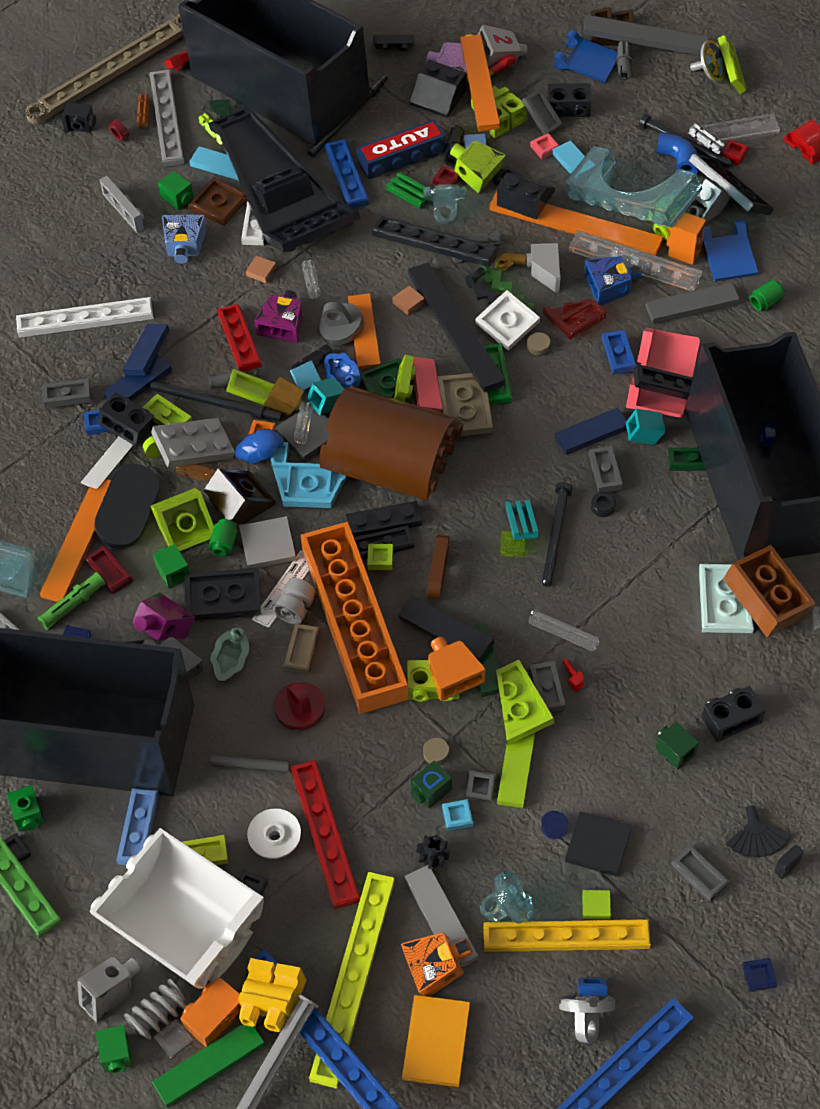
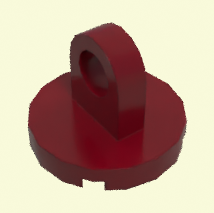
M306 682L291 683L277 693L274 701L275 715L279 723L287 729L308 730L316 726L323 718L325 710L324 696L320 689L313 684Z

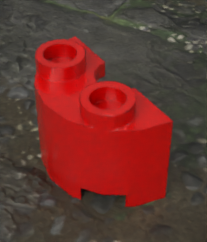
M811 119L785 135L783 141L793 149L798 147L802 152V156L812 165L820 160V125L815 120Z

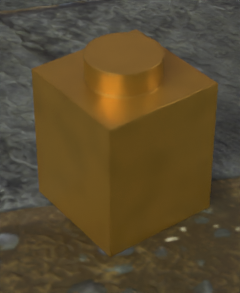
M279 377L264 405L274 411L282 412L283 416L289 418L293 411L297 413L303 403V400L300 398L304 390Z

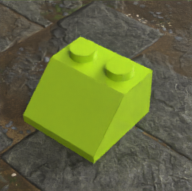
M191 489L151 505L158 527L168 547L175 544L178 550L182 551L211 538L214 525L201 491L198 489Z

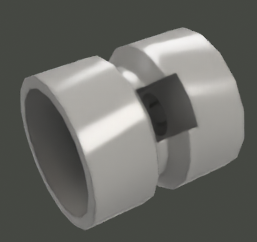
M290 578L282 591V595L278 597L274 604L273 612L286 623L292 625L295 623L300 624L308 612L306 608H309L316 598L317 591L311 584L302 579Z

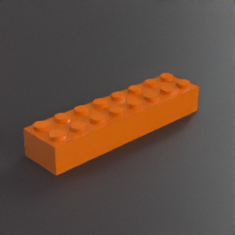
M348 522L301 534L302 550L359 714L409 700L407 681Z

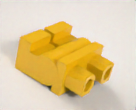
M250 958L247 967L249 974L238 998L242 1006L239 1019L243 1025L254 1027L259 1015L266 1016L265 1027L271 1031L280 1032L285 1021H288L300 999L298 996L302 994L307 980L299 967L279 963L275 966L274 962Z

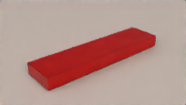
M239 304L217 309L218 317L238 370L245 372L262 367Z

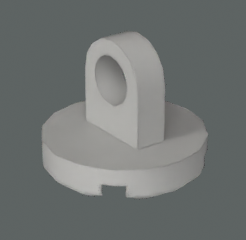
M575 993L565 994L559 997V1009L575 1012V1035L577 1040L582 1043L592 1044L596 1041L599 1034V1013L615 1010V999L610 997V995L577 997Z

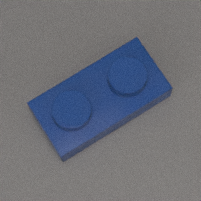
M625 330L602 333V342L613 375L632 372L636 363Z

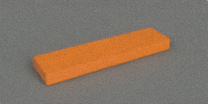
M370 294L348 296V303L357 306L364 318L362 331L359 335L356 334L353 340L357 365L360 371H366L381 364Z

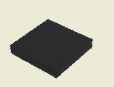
M580 811L565 862L617 877L632 826Z

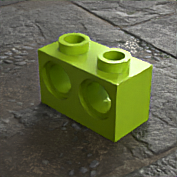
M407 660L409 700L423 702L428 699H439L429 670L428 660ZM417 681H425V683H423V684H418V683H416V682H417ZM457 694V695H455V696H453V697H451V698H448V699H446V700H444V701H451V700H453V699H459V694Z

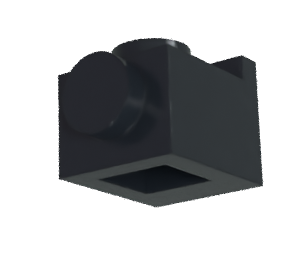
M67 102L61 116L64 131L69 133L70 130L90 133L92 127L94 128L96 125V115L93 114L92 105Z

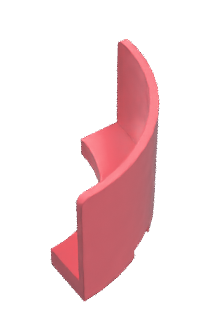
M645 328L637 362L644 366L693 377L700 338ZM633 376L626 407L682 418L687 400L636 388Z

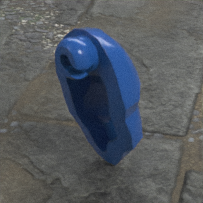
M331 353L325 357L324 366L327 379L334 377L344 389L351 386L359 387L362 381L360 368L345 353Z
M260 429L256 433L245 436L243 441L235 448V456L239 460L247 461L250 464L266 460L271 457L277 448L283 446L284 439L282 436H279L277 431Z

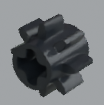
M437 834L429 837L425 835L423 843H418L416 852L420 854L418 862H423L426 866L428 865L429 869L437 866L442 868L444 860H449L450 850L447 849L448 841H444Z

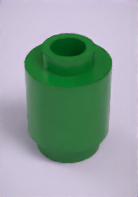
M771 279L753 291V294L750 295V302L756 310H766L784 298L785 289L779 281Z
M221 519L215 524L208 545L214 555L224 557L232 553L238 534L237 525L228 519Z

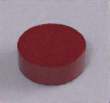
M114 120L109 124L110 132L118 140L124 141L129 136L128 130L120 121Z

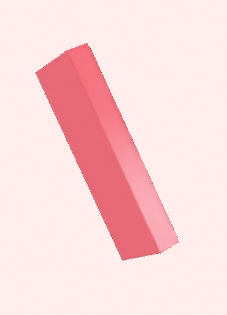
M414 357L413 366L416 367L413 384L417 406L442 412L443 408L434 359Z

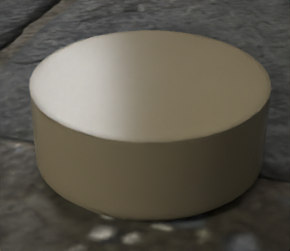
M544 333L531 334L527 339L528 351L533 355L546 354L550 349V338Z
M431 738L423 746V757L429 764L433 761L438 765L443 764L449 757V746L441 738Z

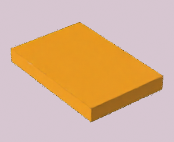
M414 995L402 1080L459 1087L470 1002Z

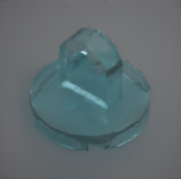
M452 184L435 186V190H430V186L424 188L423 199L433 201L436 220L442 224L453 221L457 215V200L466 197V188ZM441 207L450 209L451 216L449 218L441 216Z
M505 870L495 876V891L484 898L480 905V912L490 922H496L509 916L516 923L522 924L532 918L534 906L531 896L528 893L524 894L522 887H524L522 880L512 871ZM497 904L496 908L491 911L492 907Z

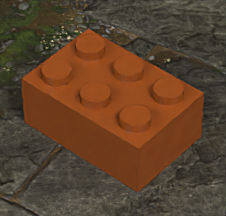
M771 545L734 562L723 578L767 638L805 619L816 604Z

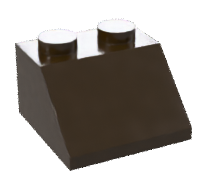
M218 468L203 490L208 495L210 502L223 513V517L234 523H247L273 507L276 503L250 471Z

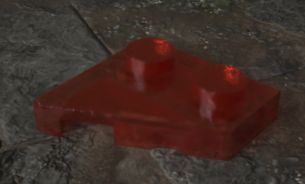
M593 299L564 303L563 307L551 309L550 305L543 307V314L570 340L606 318V311Z

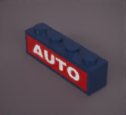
M435 119L357 147L358 164L368 179L380 176L446 151L445 134Z

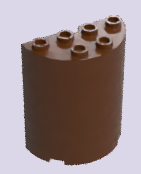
M346 387L338 397L325 430L329 431L327 442L321 445L320 468L427 501L430 493L436 491L438 485L437 478L439 474L444 473L447 460H444V458L452 455L455 448L454 441L456 437L461 436L464 424L460 423L458 417L357 387Z

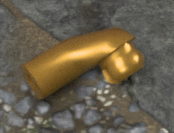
M505 253L496 260L495 266L499 271H506L513 265H526V254Z

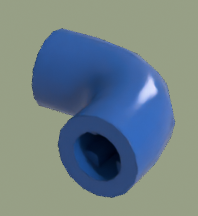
M660 132L657 154L675 158L677 160L676 172L680 176L690 178L696 175L698 168L689 161L693 154H697L693 145L681 136Z

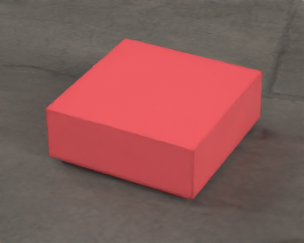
M549 133L530 141V147L541 160L551 156L553 149L559 146Z

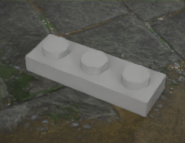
M108 176L99 179L102 193L136 233L144 229L142 221L144 215L140 208H135L130 197L127 194L124 195L116 182H112Z

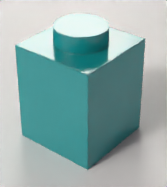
M334 377L314 382L311 385L306 402L319 415L330 413L344 388Z
M636 408L626 421L628 439L631 442L655 445L665 433L662 413Z

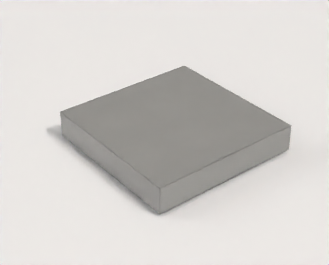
M287 516L239 526L248 568H261L296 561Z

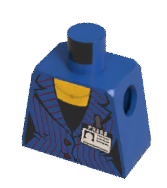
M615 256L585 260L584 275L598 306L628 295L631 292L632 280L641 278V271L638 265L626 267L623 258Z

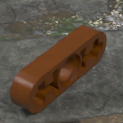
M436 536L428 584V598L441 599L450 536Z

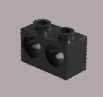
M590 83L548 84L547 100L558 117H590L591 85Z
M117 392L99 409L98 424L135 447L152 431L154 415L149 410L138 406L128 397H124Z
M748 686L743 689L736 688L722 698L709 700L704 705L702 719L716 742H719L761 724L765 709L752 688ZM739 705H744L748 707V709H742L739 707ZM716 715H723L725 718L720 719Z

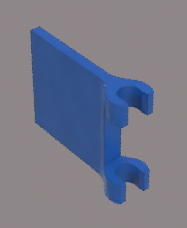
M570 30L565 45L569 48H574L569 58L564 53L557 52L554 57L556 61L553 67L559 70L569 69L605 83L616 64L618 52L585 40L576 31Z
M744 220L735 222L734 235L712 238L710 226L705 227L703 246L714 282L758 275Z

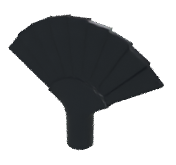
M748 806L745 808L748 823L725 843V845L740 855L758 858L768 856L781 849L787 842L790 834L761 822L758 818L756 806Z

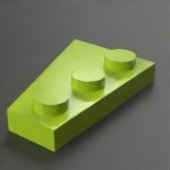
M520 660L496 670L508 745L554 724L552 714Z

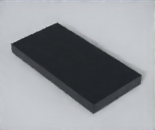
M693 154L689 159L695 167L748 212L770 216L774 210L771 205L716 159Z

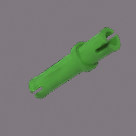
M95 572L94 575L81 585H75L72 592L41 616L37 617L38 621L48 630L82 602L86 603L90 599L89 596L106 585L105 581Z

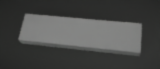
M427 865L405 875V881L433 934L445 933L453 944L462 939H467L473 954L459 960L462 967L478 960V954L431 868L429 869Z

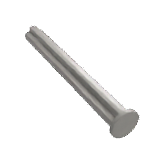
M301 995L298 996L300 998L299 1002L236 1109L257 1108L313 1009L319 1007L317 1004Z

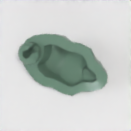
M239 627L225 632L215 643L210 662L213 666L215 678L219 682L228 681L235 674L239 673L249 653L248 639L244 631Z

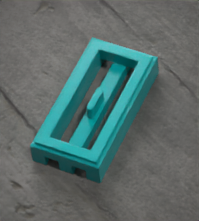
M525 500V504L515 501V505H511V502H506V512L514 540L538 538V528L530 500ZM516 511L518 513L523 533H519L518 527L514 516V512ZM523 511H526L531 532L528 531Z

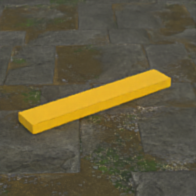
M648 919L483 922L484 952L650 949Z

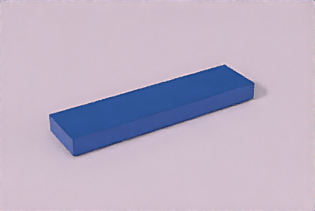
M346 140L326 143L325 150L345 203L352 208L369 205L367 194Z

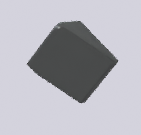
M471 769L466 797L492 801L497 773Z

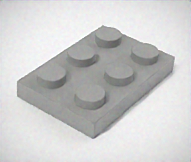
M218 418L153 426L151 431L168 468L233 459L235 454Z

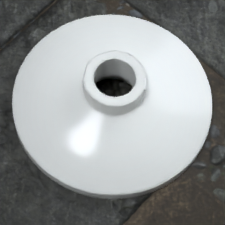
M268 809L259 813L251 821L247 832L248 842L253 851L264 858H282L289 855L298 846L301 838V828L298 820L290 812L282 809ZM273 835L280 836L277 840L270 839Z

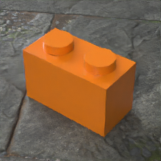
M683 211L679 213L676 219L673 218L669 225L671 234L667 241V246H669L668 256L693 265L702 250L706 220Z
M220 977L214 983H208L204 987L201 997L195 1003L191 1002L183 1010L182 1017L180 1018L183 1027L205 1047L209 1046L240 1015L242 1008L238 1001L240 994Z

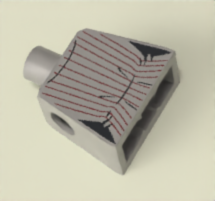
M110 957L77 979L79 1005L96 1023L101 1021L130 995L131 978L141 971L138 963L130 957L121 964L115 957Z

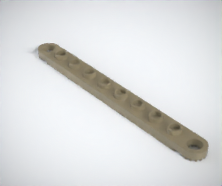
M180 14L173 20H168L39 98L36 103L29 104L30 106H27L25 109L27 120L34 124L47 120L65 109L67 102L74 103L183 37L184 33ZM34 112H40V114H38V116H37V114H36V116H35L34 114L32 115V113H34Z

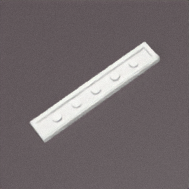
M151 297L16 315L19 338L154 319Z

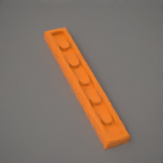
M481 35L460 37L478 131L500 129Z
M105 479L98 489L89 487L41 589V598L59 602L69 594L96 535L94 529L95 517L111 480Z

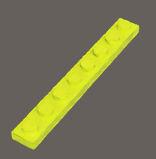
M371 872L367 874L326 1017L329 1024L348 1046L350 1045L395 883L394 877ZM316 1054L309 1081L337 1089L339 1080Z

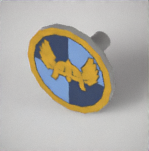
M713 40L705 41L701 47V61L692 63L690 65L691 70L694 72L704 69L710 80L713 82L721 81L725 76L726 65L719 45Z

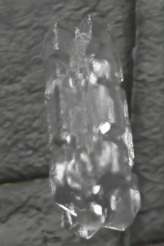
M312 260L303 261L302 269L308 295L311 299L319 298L321 294L314 262Z
M302 402L299 407L300 412L298 413L294 433V442L297 444H305L307 442V433L309 432L311 421L310 416L313 411L312 403Z

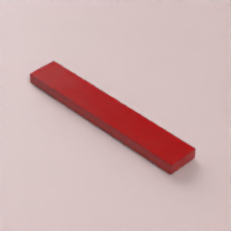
M316 759L291 766L293 779L334 910L359 903L360 897Z

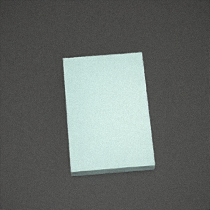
M732 564L699 565L702 632L753 633V618L723 580Z

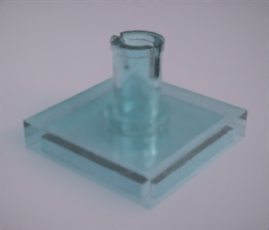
M0 541V591L25 598L31 595L35 550Z

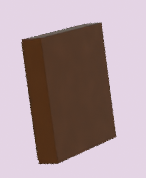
M213 177L188 206L189 210L199 215H204V217L225 226L248 200L244 191Z

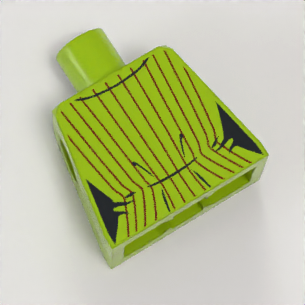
M473 141L467 149L456 143L450 151V154L457 158L454 171L477 193H480L501 170L506 156L478 141Z

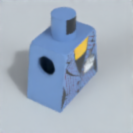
M162 215L167 255L174 256V260L180 264L186 263L188 256H198L206 235L204 215Z

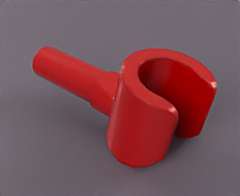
M564 659L563 664L572 676L567 680L568 685L573 691L577 692L585 686L584 675L581 672H577L568 659Z

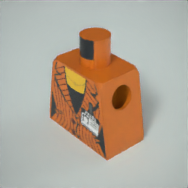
M438 933L401 944L417 989L421 995L431 997L462 976L464 972L459 960L473 954L466 938L453 944L445 933Z

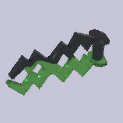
M482 265L472 274L469 273L465 278L466 285L470 289L473 288L477 300L488 298V304H492L499 298L495 297V290H504L503 293L507 290L511 293L512 282H500L502 271L489 270L488 267ZM482 276L484 278L487 277L486 282L493 281L492 289L482 291L483 282L476 283V281ZM515 296L530 310L534 311V303H524L525 296Z

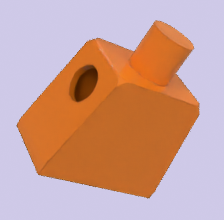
M438 637L431 642L434 652L428 655V666L441 702L485 682V668L463 642L457 641L448 645L444 637Z

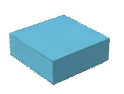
M312 360L290 370L296 386L303 390L311 387L312 383L321 381Z
M468 799L442 804L447 832L473 827Z

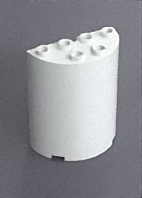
M160 828L155 834L150 835L146 839L143 849L129 859L126 865L128 871L123 876H115L104 895L94 900L90 913L190 984L202 989L208 980L215 982L240 955L253 934L249 930L252 922L258 920L261 916L264 898Z

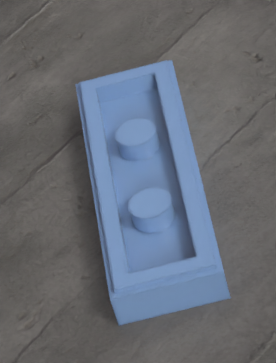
M132 788L116 860L117 864L127 865L129 859L143 849L146 839L151 835L159 798L158 791Z

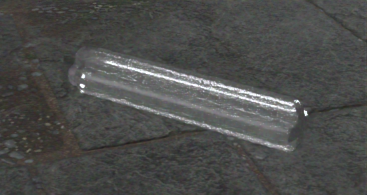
M533 610L529 616V624L590 651H595L599 645L598 637L539 611Z

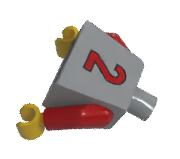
M482 25L480 31L476 33V35H481L487 65L490 68V76L493 74L497 75L503 70L513 67L519 56L524 57L527 54V45L518 43L512 31L495 26Z

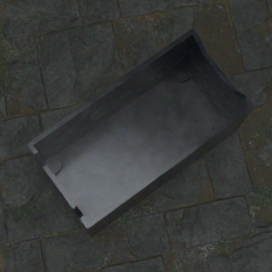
M184 0L178 5L192 77L314 146L370 99L363 26L314 0H196L195 2Z
M796 332L783 333L769 343L723 349L714 342L702 344L685 406V413L737 560L743 559L769 545L775 549L781 558L820 553V392Z
M0 628V775L132 791V788L155 790L159 792V795L174 796L194 710V700L180 648Z

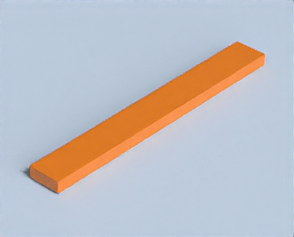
M497 191L489 205L490 211L656 257L663 242V236L546 204L537 220L497 206Z

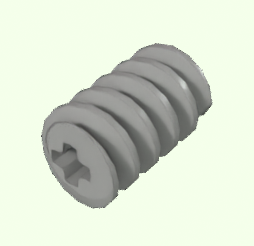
M171 979L167 980L169 988L165 985L159 986L160 995L155 992L150 994L151 1002L146 999L141 1001L142 1009L136 1006L132 1008L134 1017L127 1013L124 1014L127 1022L139 1036H144L150 1040L151 1034L149 1030L151 1028L160 1032L159 1021L168 1025V1014L177 1018L176 1008L185 1009V998Z

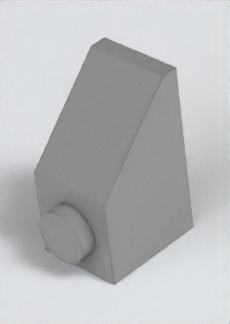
M558 243L531 244V253H526L527 267H531V276L552 291L560 292Z

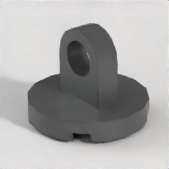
M326 303L323 307V316L319 323L320 333L325 340L333 345L349 343L356 334L359 335L362 331L364 318L357 306L353 304Z

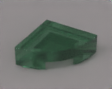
M230 99L209 100L211 111L219 115L220 118L231 114Z

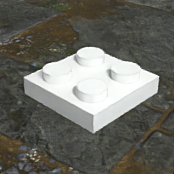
M507 290L475 319V323L499 344H502L508 351L540 322L538 315Z

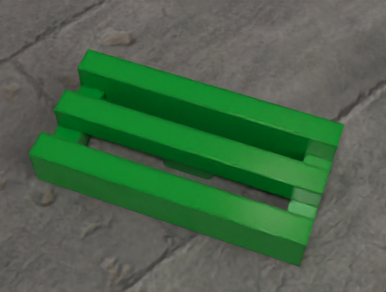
M400 172L396 174V178L393 177L391 179V183L388 182L386 184L387 191L419 209L433 197V190Z

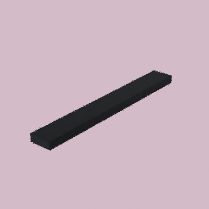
M429 262L408 269L409 277L424 297L427 305L483 392L485 393L504 386L505 378Z

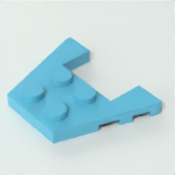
M284 442L283 446L277 448L270 457L283 506L332 508L347 476L322 469L320 464L287 463L289 444Z

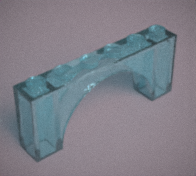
M597 146L592 147L564 182L569 197L575 201L580 200L592 206L597 205L609 211H617L626 216H634L643 221L647 220L659 226L664 225L673 228L702 191V186L696 173L678 169L661 184L644 191L620 192L609 187V182L614 169L617 167V163L610 150Z

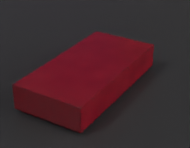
M105 545L85 557L86 564L94 573L97 572L103 578L105 586L112 595L133 582L131 575Z

